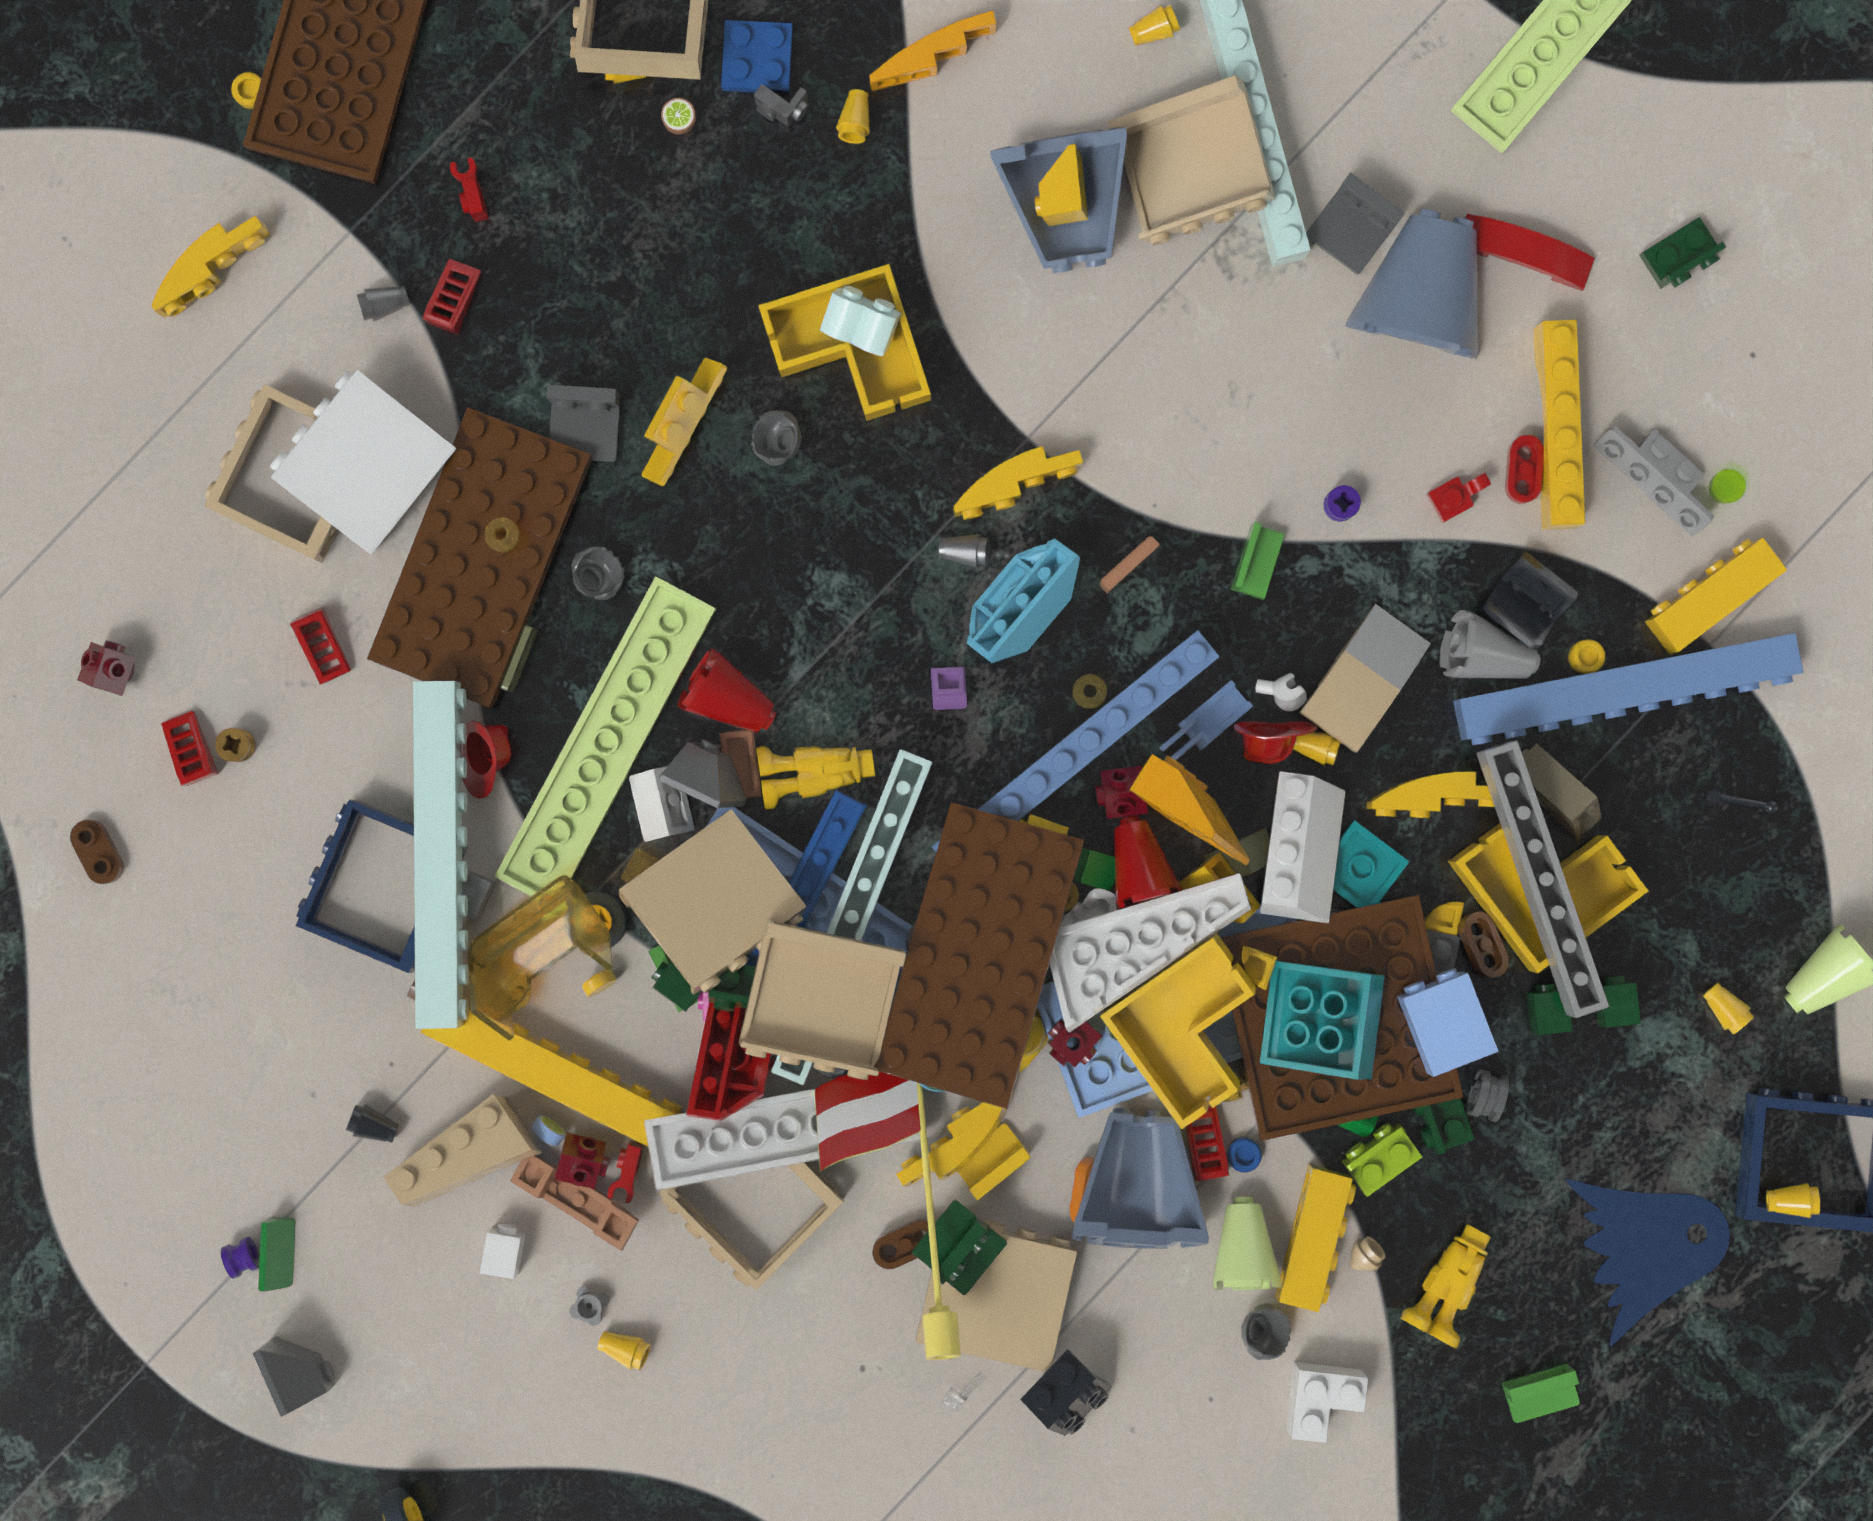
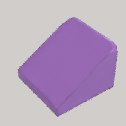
M965 666L931 668L933 709L966 708Z

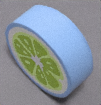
M540 1114L532 1123L534 1133L552 1146H558L566 1136V1131L563 1127L546 1115Z

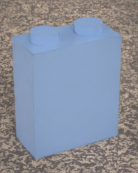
M1456 968L1437 974V981L1425 985L1424 981L1410 984L1404 987V994L1397 996L1426 1072L1433 1077L1499 1052L1468 973L1462 971L1457 973Z

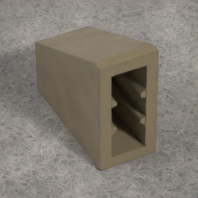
M1538 744L1531 750H1523L1522 755L1538 802L1578 841L1602 818L1597 796Z

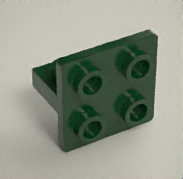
M956 1199L952 1200L935 1221L940 1283L944 1284L947 1282L962 1295H966L1007 1245V1241ZM928 1230L914 1247L912 1253L932 1269Z

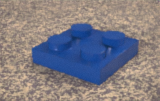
M725 20L722 91L756 92L760 85L763 84L774 93L789 94L792 23Z

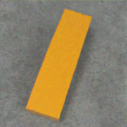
M993 10L959 20L926 35L898 52L869 75L871 90L875 91L936 76V62L965 55L967 49L966 40L996 33V20Z

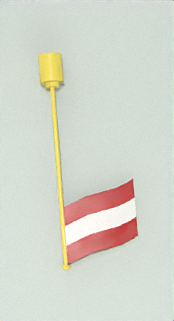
M880 1071L878 1076L869 1075L868 1080L848 1075L839 1076L814 1090L820 1172L841 1160L888 1148L920 1132L935 1306L930 1307L929 1313L922 1316L926 1360L958 1358L961 1356L957 1312L950 1311V1306H942L923 1087L917 1082Z

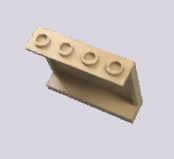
M1236 75L1107 121L1109 129L1126 127L1127 139L1124 165L1143 232L1138 234V237L1145 242H1151L1152 246L1170 241V235L1183 232V235L1196 233L1203 229L1202 224L1215 221V224L1228 222L1235 218L1234 213L1247 210V213L1260 211L1267 207L1266 202L1276 199L1244 80Z
M732 809L619 889L620 899L627 908L630 906L689 983L693 995L700 990L703 993H707L720 983V975L728 969L732 973L737 971L749 961L746 957L756 949L760 952L767 920L798 926L803 922L804 918L802 915L806 910L804 902Z
M767 920L739 1039L740 1047L746 1048L745 1053L755 1057L766 1058V1053L780 1055L779 1061L788 1064L800 1065L801 1060L813 1062V1068L825 1072H834L835 1067L848 1070V1076L868 1080L869 1075L878 1076L879 1071L877 1068H874V1065L880 1056L900 966L903 967L906 952L897 948Z
M985 1220L984 1222L1007 1241V1245L966 1295H962L947 1282L941 1284L942 1306H950V1311L957 1312L961 1353L1046 1372L1052 1366L1077 1255L1076 1246L1070 1245L1071 1240L1064 1237L1051 1236L1050 1240L1038 1238V1233L1033 1230L1018 1228L1017 1233L1004 1230L1005 1225ZM932 1270L916 1334V1343L925 1344L922 1316L929 1313L930 1307L935 1306Z

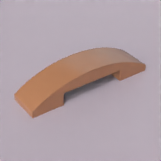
M538 1155L521 1160L510 1182L534 1197L543 1198L594 1230L593 1234L620 1251L624 1249L639 1222L637 1217L613 1199H608L607 1195L596 1188L591 1189L555 1180L557 1165Z

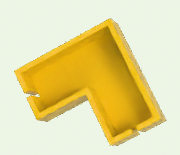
M889 264L758 305L781 377L846 357L866 421L895 412V405L899 403L903 410L931 401V393ZM838 287H855L861 290L863 296L871 301H875V299L887 300L895 305V310L901 313L889 350L884 356L872 354L851 343L835 339L820 331L832 292Z
M1499 823L1478 839L1481 844L1472 843L1450 859L1448 863L1485 913L1493 919L1497 929L1526 968L1531 972L1539 973L1549 963L1501 823ZM1597 835L1560 863L1585 938L1648 892L1630 866L1613 867L1612 864L1621 865L1626 860L1608 836Z
M1217 933L1113 1002L1100 1015L1181 1129L1205 1114L1209 1104L1214 1108L1236 1093L1240 1086L1239 1079L1203 1030L1255 994L1256 986L1238 962L1233 966L1231 965L1234 956Z

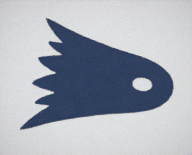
M1566 1179V1182L1578 1195L1597 1208L1596 1211L1585 1213L1584 1217L1596 1225L1605 1227V1229L1589 1237L1584 1242V1245L1599 1254L1610 1256L1596 1273L1594 1282L1600 1284H1620L1608 1302L1609 1307L1623 1304L1612 1330L1610 1346L1617 1342L1638 1320L1679 1290L1711 1272L1726 1254L1730 1238L1726 1218L1718 1207L1702 1197L1689 1194L1620 1191ZM1693 1224H1701L1707 1230V1237L1700 1244L1690 1242L1687 1237V1230Z

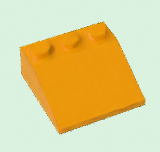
M1152 754L1130 790L1170 821L1247 866L1250 859L1215 799L1205 792L1208 786L1196 779L1195 775L1184 769V766L1176 760L1166 756L1163 761Z

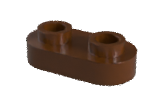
M96 820L78 822L71 830L70 841L88 877L98 884H110L117 881L123 873L124 865L107 829ZM85 831L91 833L92 838L89 843L83 841L82 836ZM101 861L107 864L105 873H101L98 870V864Z
M1473 912L1463 916L1459 922L1458 932L1474 971L1483 978H1495L1503 975L1508 968L1509 959L1493 919L1484 912ZM1472 924L1477 929L1476 935H1473L1471 932ZM1485 956H1487L1490 961L1488 967L1484 963Z
M916 1219L879 1236L874 1242L872 1250L876 1264L884 1269H895L917 1259L912 1253L914 1247L919 1242L914 1238V1234L919 1230L927 1233L929 1230L928 1220ZM888 1244L896 1248V1253L892 1256L886 1255L883 1251V1248Z

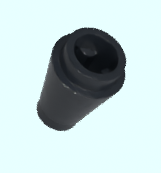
M366 1104L364 1107L355 1105L346 1131L353 1133L352 1137L393 1143L400 1124L393 1122V1120Z

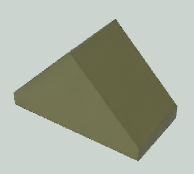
M1266 828L1238 839L1250 859L1247 866L1219 849L1207 853L1203 857L1207 861L1220 852L1236 874L1240 873L1241 877L1254 873L1265 867L1267 863L1270 837Z

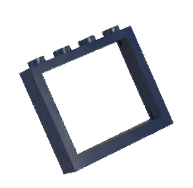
M349 799L347 804H343L340 813L336 815L335 822L339 824L334 836L329 835L323 845L322 854H325L321 866H316L310 876L308 884L312 888L307 899L302 898L298 905L299 910L296 915L298 921L295 926L406 973L415 972V925L401 955L317 919L361 814L414 836L413 823L361 801ZM468 846L462 847V861Z
M1759 1088V1094L1746 1093L1735 1215L1745 1220L1873 1232V1134L1865 1214L1820 1209L1819 1214L1811 1215V1218L1776 1213L1775 1211L1768 1212L1767 1204L1758 1203L1766 1107L1873 1118V1099L1861 1098L1860 1104L1848 1103V1097L1827 1095L1826 1100H1816L1813 1093L1793 1091L1792 1097L1780 1096V1090Z

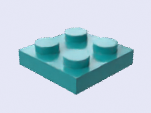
M1353 820L1339 838L1333 891L1356 908L1379 903L1409 861Z

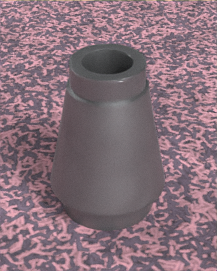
M404 286L364 289V293L357 294L364 321L373 319V322L403 309V307L410 306Z
M981 534L940 539L939 558L976 568L979 565H987L989 538H983Z

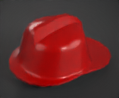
M472 720L466 723L467 739L466 743L463 744L461 758H466L467 775L466 778L462 779L467 791L473 797L482 799L488 797L492 792L496 772L509 763L511 747L508 741V728L505 725L483 726L480 722Z
M1244 721L1235 724L1234 729L1243 734L1245 759L1272 764L1285 760L1291 754L1297 736L1312 733L1317 729V726L1311 722L1268 723Z

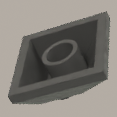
M702 738L701 742H688L663 771L659 781L716 808L745 806L747 801L731 755L720 751L721 745L708 739Z
M278 1337L270 1339L253 1352V1356L280 1417L327 1393L335 1385L333 1382L335 1379L334 1370L328 1361H324L320 1353Z

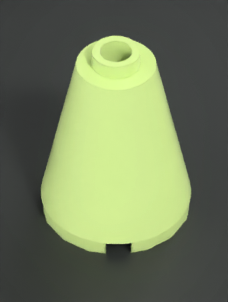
M1842 924L1833 929L1786 985L1785 988L1789 993L1784 998L1797 1013L1803 1009L1807 1014H1810L1873 986V960L1851 934L1846 938L1840 934L1845 930Z
M1253 1197L1233 1198V1204L1226 1205L1212 1280L1213 1289L1223 1290V1288L1232 1287V1290L1270 1289V1282H1272V1287L1281 1288V1277L1261 1204H1254Z

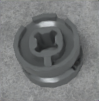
M1479 1069L1474 1077L1477 1081L1470 1088L1467 1103H1471L1472 1108L1468 1107L1467 1113L1475 1117L1480 1115L1488 1116L1490 1121L1497 1122L1503 1113L1507 1101L1509 1077L1501 1075L1498 1078L1492 1076L1490 1071Z

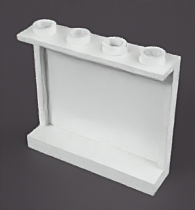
M356 369L351 374L346 370L334 385L339 390L331 401L326 397L313 411L317 419L310 427L303 424L291 439L296 443L288 455L281 451L269 467L274 470L271 475L274 481L371 555L456 448Z

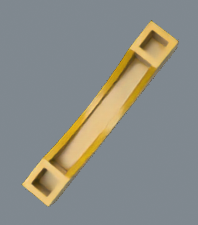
M1577 320L1542 321L1533 328L1535 365L1541 389L1544 422V464L1540 495L1542 530L1576 529L1585 525Z

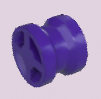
M1337 486L1324 498L1323 508L1325 514L1333 521H1347L1356 515L1360 509V495L1351 486Z
M250 1237L241 1239L239 1244L235 1246L228 1244L221 1248L222 1263L231 1278L240 1277L243 1271L248 1269L251 1271L259 1269L260 1254Z

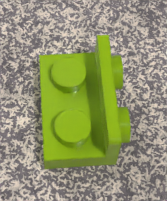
M1390 1122L1384 1124L1373 1133L1375 1138L1365 1145L1362 1142L1358 1143L1345 1153L1347 1158L1342 1161V1164L1367 1197L1422 1158L1419 1151L1406 1135L1404 1128L1397 1122L1393 1125Z

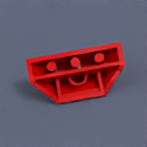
M710 1002L686 1115L722 1121L764 1096L772 1054L766 1053V1058L755 1057L746 1054V1048L740 1047L739 1039L746 1008L735 1007L734 1011H723L713 1008L714 1003Z

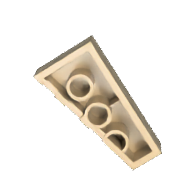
M493 1094L383 1178L401 1205L416 1207L469 1182L482 1179L484 1176L497 1170L510 1167L525 1158L542 1153V1150L506 1097Z

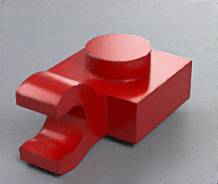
M468 158L469 170L462 174L459 173L456 163L452 162L450 163V171L454 178L462 183L464 189L463 193H459L464 213H470L475 222L489 219L482 189L478 182L477 164L472 158Z
M1486 473L1479 475L1464 485L1457 476L1428 492L1426 495L1440 520L1444 523L1473 507L1474 504L1470 496L1491 485V482Z
M631 1141L627 1149L621 1148L616 1168L622 1169L620 1179L614 1181L608 1188V1199H613L616 1188H624L626 1190L627 1197L625 1203L629 1204L634 1198V1183L638 1174L644 1144Z

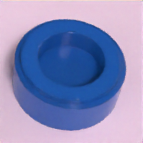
M1240 1137L1229 1144L1226 1156L1232 1168L1236 1171L1247 1173L1259 1166L1262 1153L1255 1141L1247 1137Z

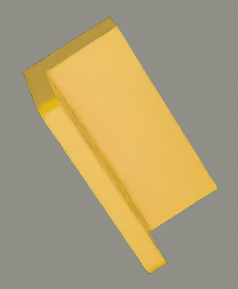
M1002 1123L981 1150L957 1172L968 1185L972 1195L976 1200H979L1028 1161L1031 1155L1006 1123Z

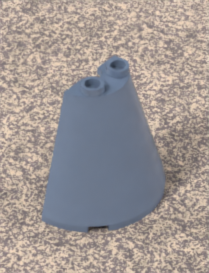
M1126 127L1110 128L1107 131L1099 129L1073 133L990 151L991 159L1044 269L1052 268L1053 273H1061L1073 270L1072 263L1085 262L1086 268L1105 265L1106 259L1111 258L1127 139ZM1076 144L1082 154L1088 220L1048 226L1042 216H1037L1035 209V196H1039L1038 184L1067 146Z
M1421 209L1419 215L1409 216L1348 317L1345 327L1443 349L1444 352L1476 360L1479 353L1477 231L1473 229L1474 221L1454 217L1453 222L1440 219L1441 213Z
M1114 1108L1109 1113L1073 1224L1072 1238L1074 1240L1083 1241V1236H1086L1088 1244L1138 1249H1168V1247L1181 1243L1182 1248L1209 1244V1236L1181 1131L1173 1117H1167L1166 1112L1160 1110L1146 1111L1145 1117L1133 1115V1109Z

